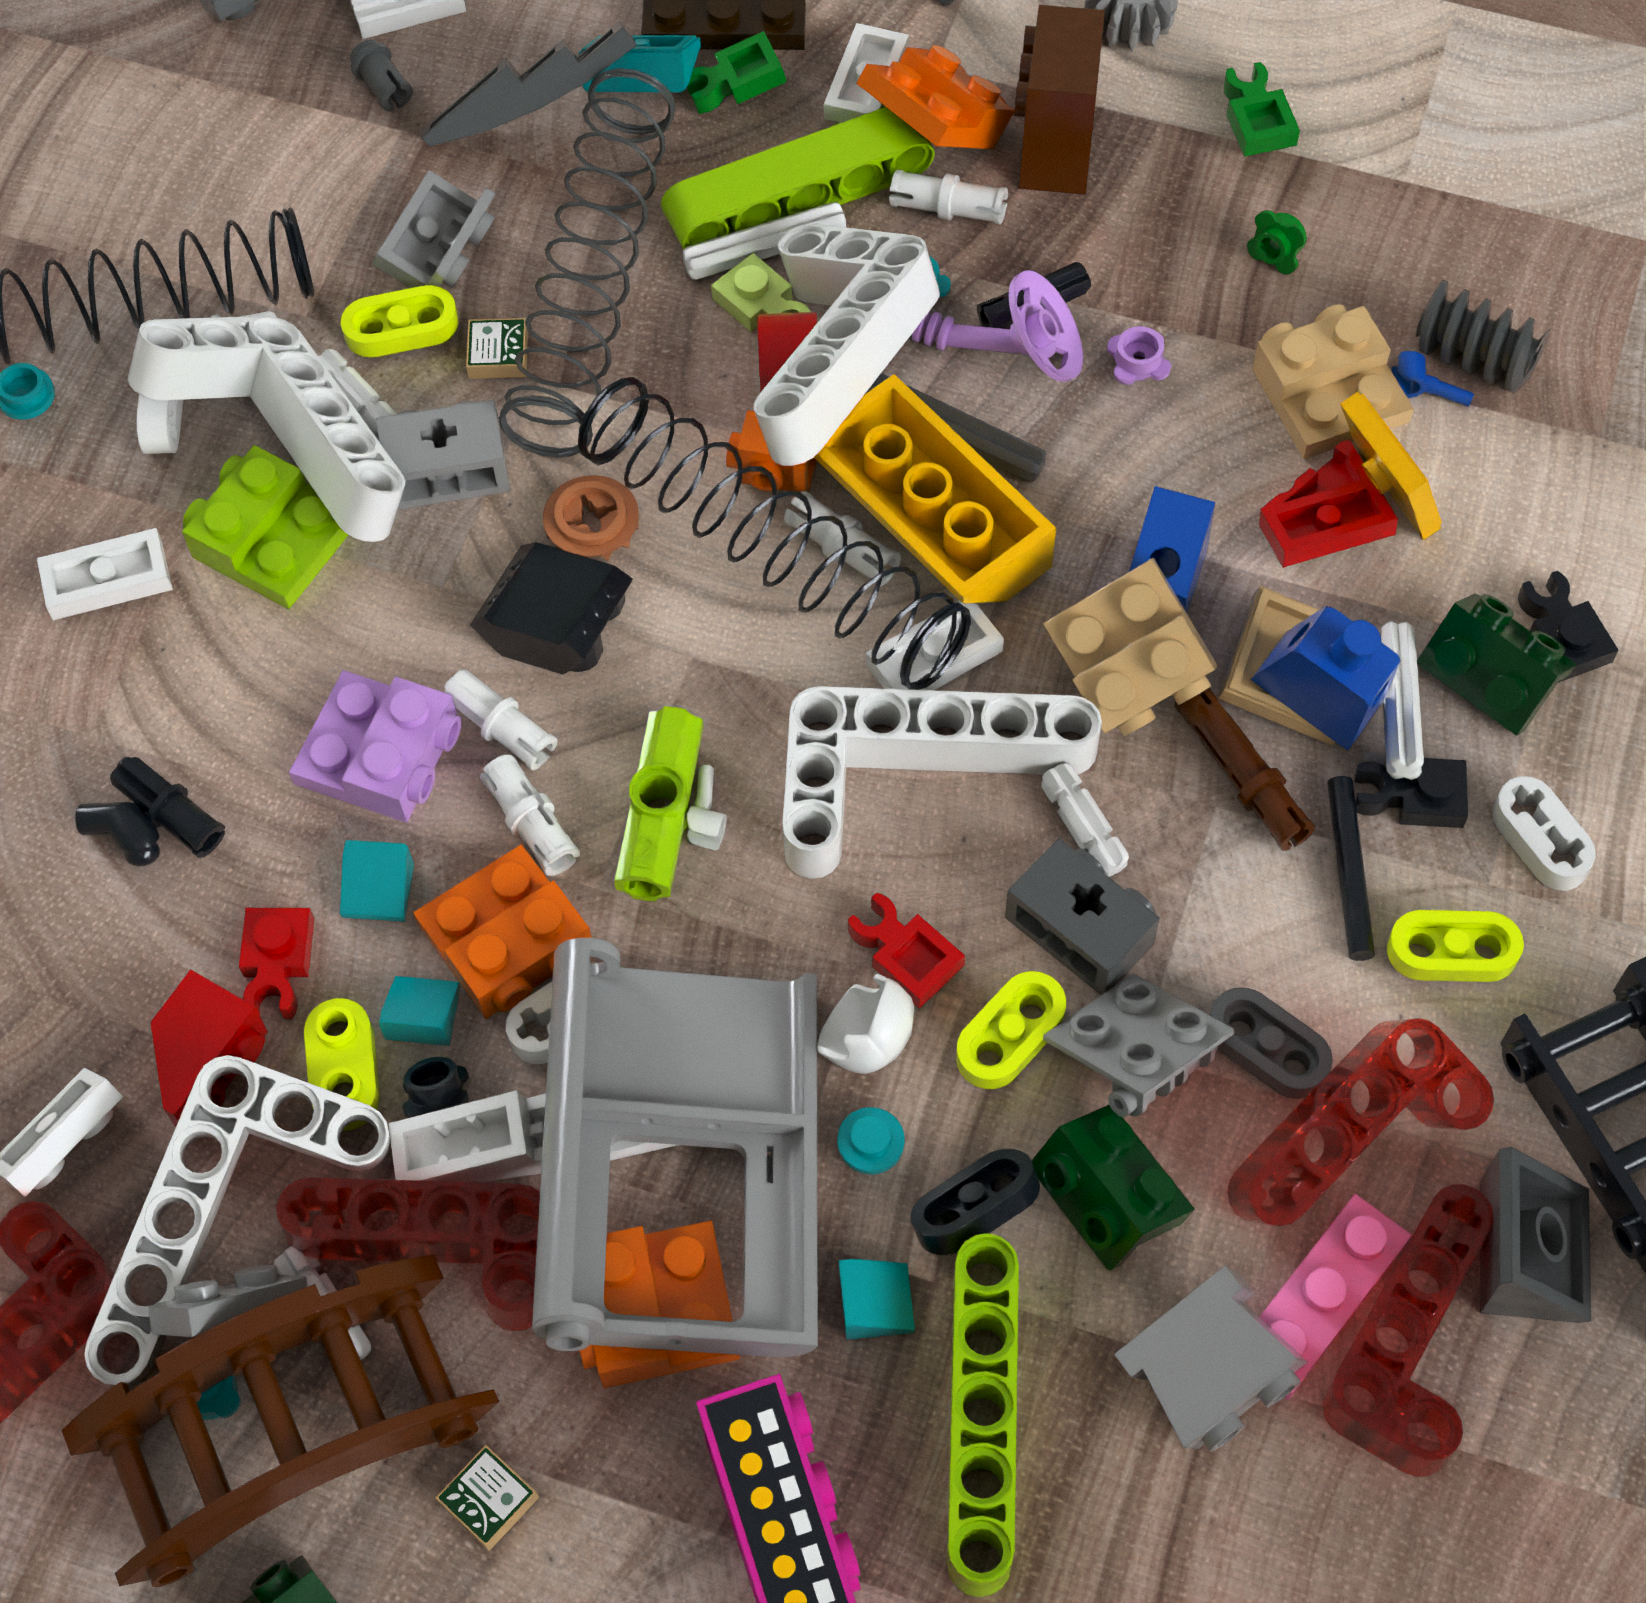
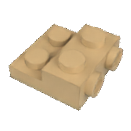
M1333 305L1323 310L1316 317L1314 323L1296 329L1291 323H1280L1270 328L1263 335L1261 341H1258L1252 370L1303 459L1332 450L1341 441L1350 439L1351 443L1354 442L1340 403L1356 392H1359L1360 395L1362 393L1365 395L1389 429L1409 423L1414 410L1387 365L1391 349L1365 306L1347 311L1344 305Z
M1154 558L1043 623L1075 678L1072 680L1083 698L1092 702L1099 710L1102 720L1101 729L1104 734L1118 727L1123 737L1127 736L1156 718L1150 707L1173 695L1177 704L1180 705L1200 694L1211 686L1205 675L1214 671L1218 666Z

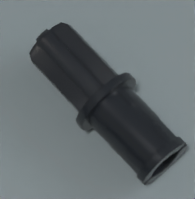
M1074 262L1043 276L1056 288L1065 303L1086 294L1091 287L1090 277L1080 262ZM1020 290L1018 293V307L1024 305V290ZM1009 292L977 304V314L982 327L1010 329L1013 321L1009 305Z
M124 757L118 762L117 767L110 774L112 785L147 813V819L153 822L156 828H165L198 858L207 856L219 845L225 835V826L187 797V788L179 783L171 785L137 757Z

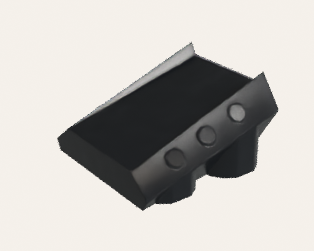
M537 542L521 545L470 623V626L503 657L562 675L568 671H587L598 664L603 653L601 632L608 621L619 616L626 601L625 592L633 578L615 565Z

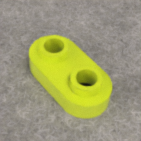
M425 285L360 298L346 307L342 313L340 323L348 348L359 356L371 358L441 344L454 335L458 328L459 318L454 298L447 290L438 286Z
M1411 911L1396 921L1387 942V954L1393 967L1402 975L1421 981H1499L1512 973L1524 949L1523 936L1518 926L1505 915L1491 911ZM1412 944L1423 945L1428 949L1430 956H1416L1411 952L1409 946ZM1479 945L1487 946L1494 951L1496 957L1491 959L1484 958L1476 952L1475 947Z
M1036 971L1023 972L1012 977L962 1030L957 1041L956 1062L961 1075L972 1085L983 1089H997L1011 1083L1047 1044L1043 1040V1035L1064 1021L1066 996L1061 985L1053 977ZM1035 1005L1044 1014L1037 1019H1029L1023 1016L1020 1010L1024 1006ZM984 1051H993L1000 1056L1001 1061L996 1065L988 1066L982 1064L977 1056Z
M344 998L330 999L319 1004L311 1011L304 1026L308 1083L329 1091H333L334 1087L340 1083L353 1084V1089L345 1097L370 1105L377 1110L380 1102L375 1037L373 1026L366 1011L358 1003ZM341 1021L348 1024L346 1030L338 1036L326 1034L329 1026L335 1022ZM360 1120L351 1122L342 1131L359 1128L367 1122Z

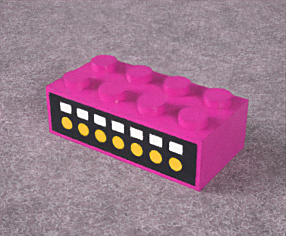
M777 1374L696 1401L704 1439L756 1603H856L853 1592L861 1590L858 1576L861 1575L847 1531L836 1535L833 1534L830 1522L838 1520L834 1504H837L823 1460L810 1465L807 1454L815 1452L811 1438L813 1429L800 1391L787 1395L781 1375Z

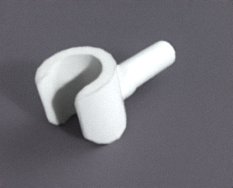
M702 765L698 769L696 800L694 806H691L687 813V824L689 827L687 840L690 844L716 851L719 849L724 837L727 815L711 811L714 768L710 765Z

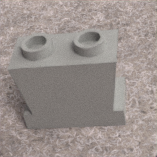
M1227 1266L1222 1267L1114 1354L1132 1378L1149 1380L1183 1447L1198 1450L1205 1444L1210 1452L1226 1444L1245 1427L1239 1416L1260 1400L1268 1408L1287 1396L1301 1382L1295 1372L1308 1363L1244 1303L1255 1293L1238 1271Z

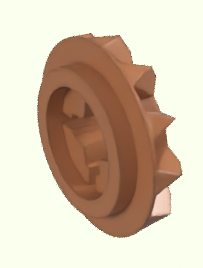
M581 476L565 482L550 495L543 511V525L547 539H550L556 548L584 557L602 556L608 561L612 552L618 548L624 547L629 549L631 536L635 530L639 529V510L634 495L622 483L605 476ZM587 505L589 512H593L594 516L600 519L601 528H599V532L595 533L594 530H590L587 524H583V506Z

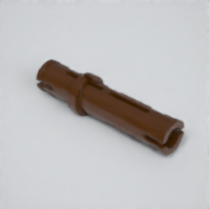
M1209 687L1180 705L1175 701L1174 707L1190 724L1201 742L1235 784L1234 786L1240 792L1237 795L1239 802L1246 810H1253L1271 832L1270 834L1276 840L1281 850H1290L1292 844L1294 847H1297L1312 835L1316 826L1303 810L1299 808L1284 787L1287 781L1278 768H1270L1265 760L1261 758L1253 744L1220 704L1218 698L1211 691L1212 689Z

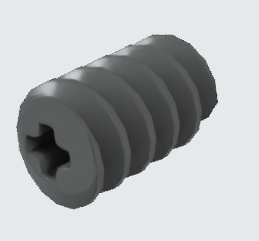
M1442 280L1431 295L1417 326L1416 337L1420 335L1419 351L1425 355H1430L1441 345V361L1448 365L1455 362L1463 354L1462 370L1468 374L1474 373L1485 362L1484 380L1493 384L1506 372L1505 389L1514 394L1528 381L1546 346L1551 328L1539 340L1533 338L1535 319L1529 317L1515 330L1511 328L1513 310L1507 308L1494 321L1490 319L1492 301L1487 298L1474 311L1468 309L1470 291L1466 289L1453 302L1448 301L1449 282Z

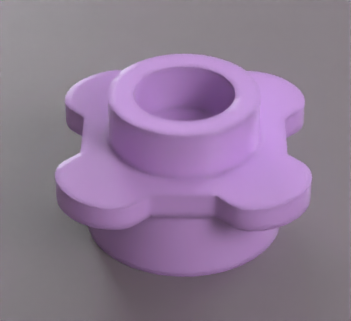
M1136 326L1125 330L1121 335L1113 336L1108 341L1107 352L1114 357L1116 363L1113 375L1119 383L1131 385L1136 380H1145L1150 377L1159 381L1167 378L1170 374L1171 363L1164 359L1163 356L1164 338L1155 330ZM1134 357H1142V358H1144V359H1143V360H1139V359H1135Z

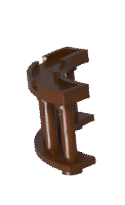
M434 1255L402 1259L355 1271L353 1275L357 1285L320 1296L316 1284L237 1315L156 1358L155 1361L160 1371L158 1374L131 1391L127 1383H118L80 1412L61 1430L71 1456L101 1451L103 1456L112 1457L146 1546L115 1572L119 1587L148 1580L151 1581L153 1587H162L179 1581L194 1570L193 1562L213 1546L285 1502L339 1476L384 1458L435 1442L438 1443L440 1448L451 1447L469 1439L478 1431L479 1427L476 1422L499 1403L495 1390L460 1397L456 1396L419 1312L424 1305L422 1299L444 1279ZM379 1319H384L386 1323L394 1324L429 1404L428 1406L386 1419L348 1332L352 1326ZM312 1340L315 1343H322L358 1430L307 1452L271 1363L275 1360L276 1354ZM235 1374L245 1378L280 1465L231 1491L197 1402L201 1399L202 1392ZM167 1415L170 1416L205 1506L173 1528L169 1524L139 1446L144 1440L143 1434Z

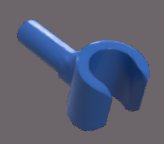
M1401 352L1398 355V366L1391 368L1393 375L1407 398L1417 397L1425 392L1431 395H1438L1469 407L1473 399L1474 393L1440 381L1437 377L1426 375V359L1419 352Z

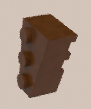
M1039 5L1036 26H1025L1023 53H1021L1014 116L1025 117L1019 189L1086 195L1105 10Z

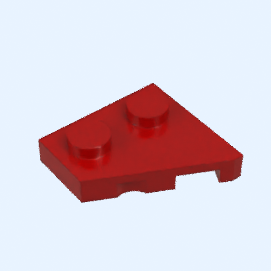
M1350 439L1341 441L1336 445L1333 458L1318 471L1309 468L1295 480L1293 487L1289 491L1279 493L1260 509L1259 527L1283 568L1396 535L1398 518L1385 496L1378 492L1362 467L1364 462Z

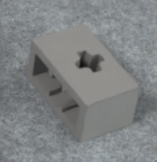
M495 400L481 402L465 401L450 407L424 411L408 410L396 415L376 418L379 442L401 471L406 481L398 509L511 492Z

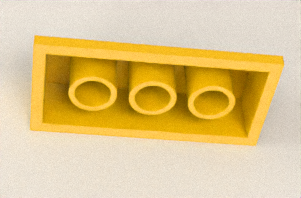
M895 374L867 392L860 399L820 452L814 456L842 486L963 604L1008 601L1052 568L1056 527Z

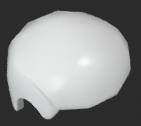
M876 974L873 977L880 988L872 989L855 984L848 989L828 1017L817 1041L818 1053L834 1064L854 1073L867 1074L875 1072L891 1063L902 1052L912 1033L914 1013L912 998L897 982L880 974Z

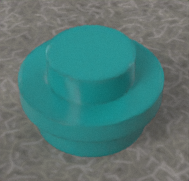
M17 363L5 368L0 373V410L6 416L18 420L31 419L44 413L53 403L55 388L52 380L46 372L38 369L36 366L29 363Z
M867 1107L852 1112L843 1120L838 1130L837 1146L839 1154L847 1166L859 1173L874 1175L886 1172L897 1164L904 1151L905 1136L900 1122L894 1115L880 1108Z

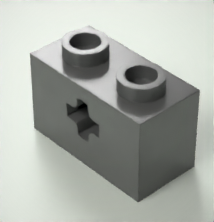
M1060 838L1007 892L1005 918L1100 995L1113 988L1154 945L1160 917L1155 914L1152 904L1138 891L1132 888L1124 890L1105 875L1100 862L1089 852L1083 849L1074 850Z

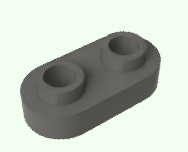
M1233 988L1225 991L1215 1000L1210 1016L1228 1026L1232 1022L1241 1021L1246 1023L1252 1030V1033L1245 1036L1234 1033V1035L1218 1045V1050L1275 1092L1288 1098H1307L1316 1094L1324 1086L1332 1068L1333 1058L1328 1043L1320 1034L1254 989ZM1288 1060L1299 1061L1304 1065L1306 1073L1302 1075L1291 1074L1284 1067V1062Z

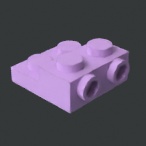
M342 670L289 771L293 784L407 823L416 804L425 803L432 791L435 781L434 768L442 752H449L458 739L461 729V718L457 715L453 697L450 694L396 676L391 685H387Z

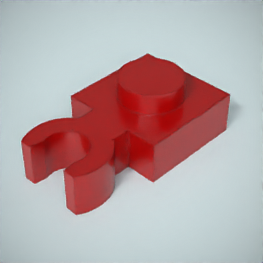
M875 893L871 897V909L883 919L882 922L876 926H867L859 918L852 915L848 918L849 935L857 944L863 947L879 949L872 956V967L880 975L897 982L910 995L913 1004L920 1009L964 967L965 955L919 914L904 926L897 920V911L893 902L885 895Z
M245 908L239 969L244 977L256 978L246 986L243 1000L255 1006L259 1015L262 1001L272 995L281 997L279 1009L284 1019L292 1020L296 1014L298 1001L289 980L290 977H309L315 920L310 908Z

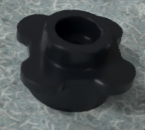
M446 1057L427 1058L411 1066L404 1075L403 1088L405 1093L408 1094V1100L402 1106L404 1115L411 1118L467 1103L469 1096L467 1091L463 1089V1084L469 1079L467 1069L463 1066L455 1065L451 1059Z

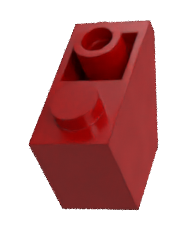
M191 969L150 1022L163 1109L174 1126H177L197 1075L205 1064L214 1058L226 1055L240 1057L254 1063L264 1047L265 1035L268 1033L255 1006ZM226 1074L216 1080L211 1091V1098L214 1104L219 1107L222 1106L226 1094L225 1090L237 1074Z

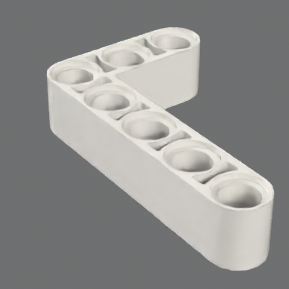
M806 224L791 229L779 240L778 249L789 282L792 285L794 296L803 302L830 305L831 307L754 402V412L770 456L775 463L783 466H793L804 463L817 455L936 304L940 296L939 287L926 243L921 237L829 225Z
M270 316L154 319L141 324L128 375L129 385L135 392L147 398L165 401L250 396L339 527L346 534L362 541L377 542L389 536L406 482L404 476L302 333L293 324Z
M825 686L808 688L795 697L790 708L783 809V838L786 863L794 873L809 879L823 878L832 873L839 865L842 855L846 767L1043 775L1046 771L1055 768L1061 763H1068L1073 766L1077 774H1081L1088 770L1096 759L1102 725L1100 712L1089 700L1071 695ZM817 722L831 725L830 728L821 731L807 728L808 725ZM884 724L891 726L894 730L888 733H877L869 728ZM938 727H949L957 732L953 735L944 736L932 730ZM1010 729L1015 730L1021 735L1006 738L1001 737L995 732ZM1071 731L1080 734L1084 738L1068 740L1059 734ZM814 777L824 778L829 781V783L821 787H810L803 784L805 780ZM813 833L827 838L816 845L803 844L799 841L804 835Z
M226 1055L214 1058L205 1064L197 1075L87 1340L84 1356L86 1366L93 1377L104 1384L117 1385L120 1382H125L127 1385H132L149 1375L167 1335L151 1334L148 1306H140L133 1299L130 1289L132 1280L144 1268H160L166 1275L167 1289L163 1298L157 1303L176 1299L174 1288L187 1284L190 1280L249 1134L344 1169L361 1172L373 1169L380 1164L389 1151L390 1135L387 1121L382 1114L370 1105L240 1057ZM233 1073L246 1078L249 1087L247 1095L241 1103L234 1107L225 1108L219 1107L212 1102V1086L221 1076ZM300 1097L312 1104L314 1109L312 1120L308 1126L299 1131L290 1132L281 1129L275 1121L277 1108L288 1098ZM358 1120L369 1122L379 1133L378 1142L373 1150L360 1156L350 1155L343 1151L339 1144V1138L344 1127ZM203 1137L214 1138L219 1141L222 1154L216 1167L204 1173L188 1170L184 1158L190 1143ZM178 1201L190 1204L194 1210L195 1220L189 1233L178 1239L164 1238L158 1228V1218L163 1208L170 1203ZM128 1333L135 1338L139 1345V1358L135 1366L128 1372L115 1374L104 1363V1347L115 1335Z

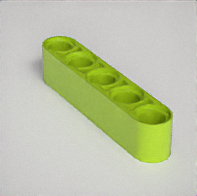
M887 107L682 180L665 192L660 206L684 250L687 246L824 204L837 202L842 205L889 188L897 169L921 175L933 162L935 152L928 139Z
M989 1233L973 1236L965 1241L958 1250L953 1289L947 1568L949 1577L955 1587L965 1594L975 1597L989 1596L1002 1589L1009 1578L1015 1552L1019 1263L1017 1253L1012 1245L1002 1237ZM990 1263L1001 1270L1004 1278L995 1285L983 1286L974 1282L967 1272L976 1264ZM988 1330L999 1336L1003 1342V1347L994 1354L981 1355L971 1350L965 1340L975 1331ZM983 1398L997 1404L1002 1412V1417L993 1425L981 1426L974 1424L967 1418L964 1408L971 1401ZM972 1470H989L999 1479L1001 1489L990 1498H977L966 1491L962 1485V1479ZM975 1541L987 1542L997 1550L1000 1556V1563L990 1572L979 1573L972 1571L965 1566L960 1557V1552L964 1546Z

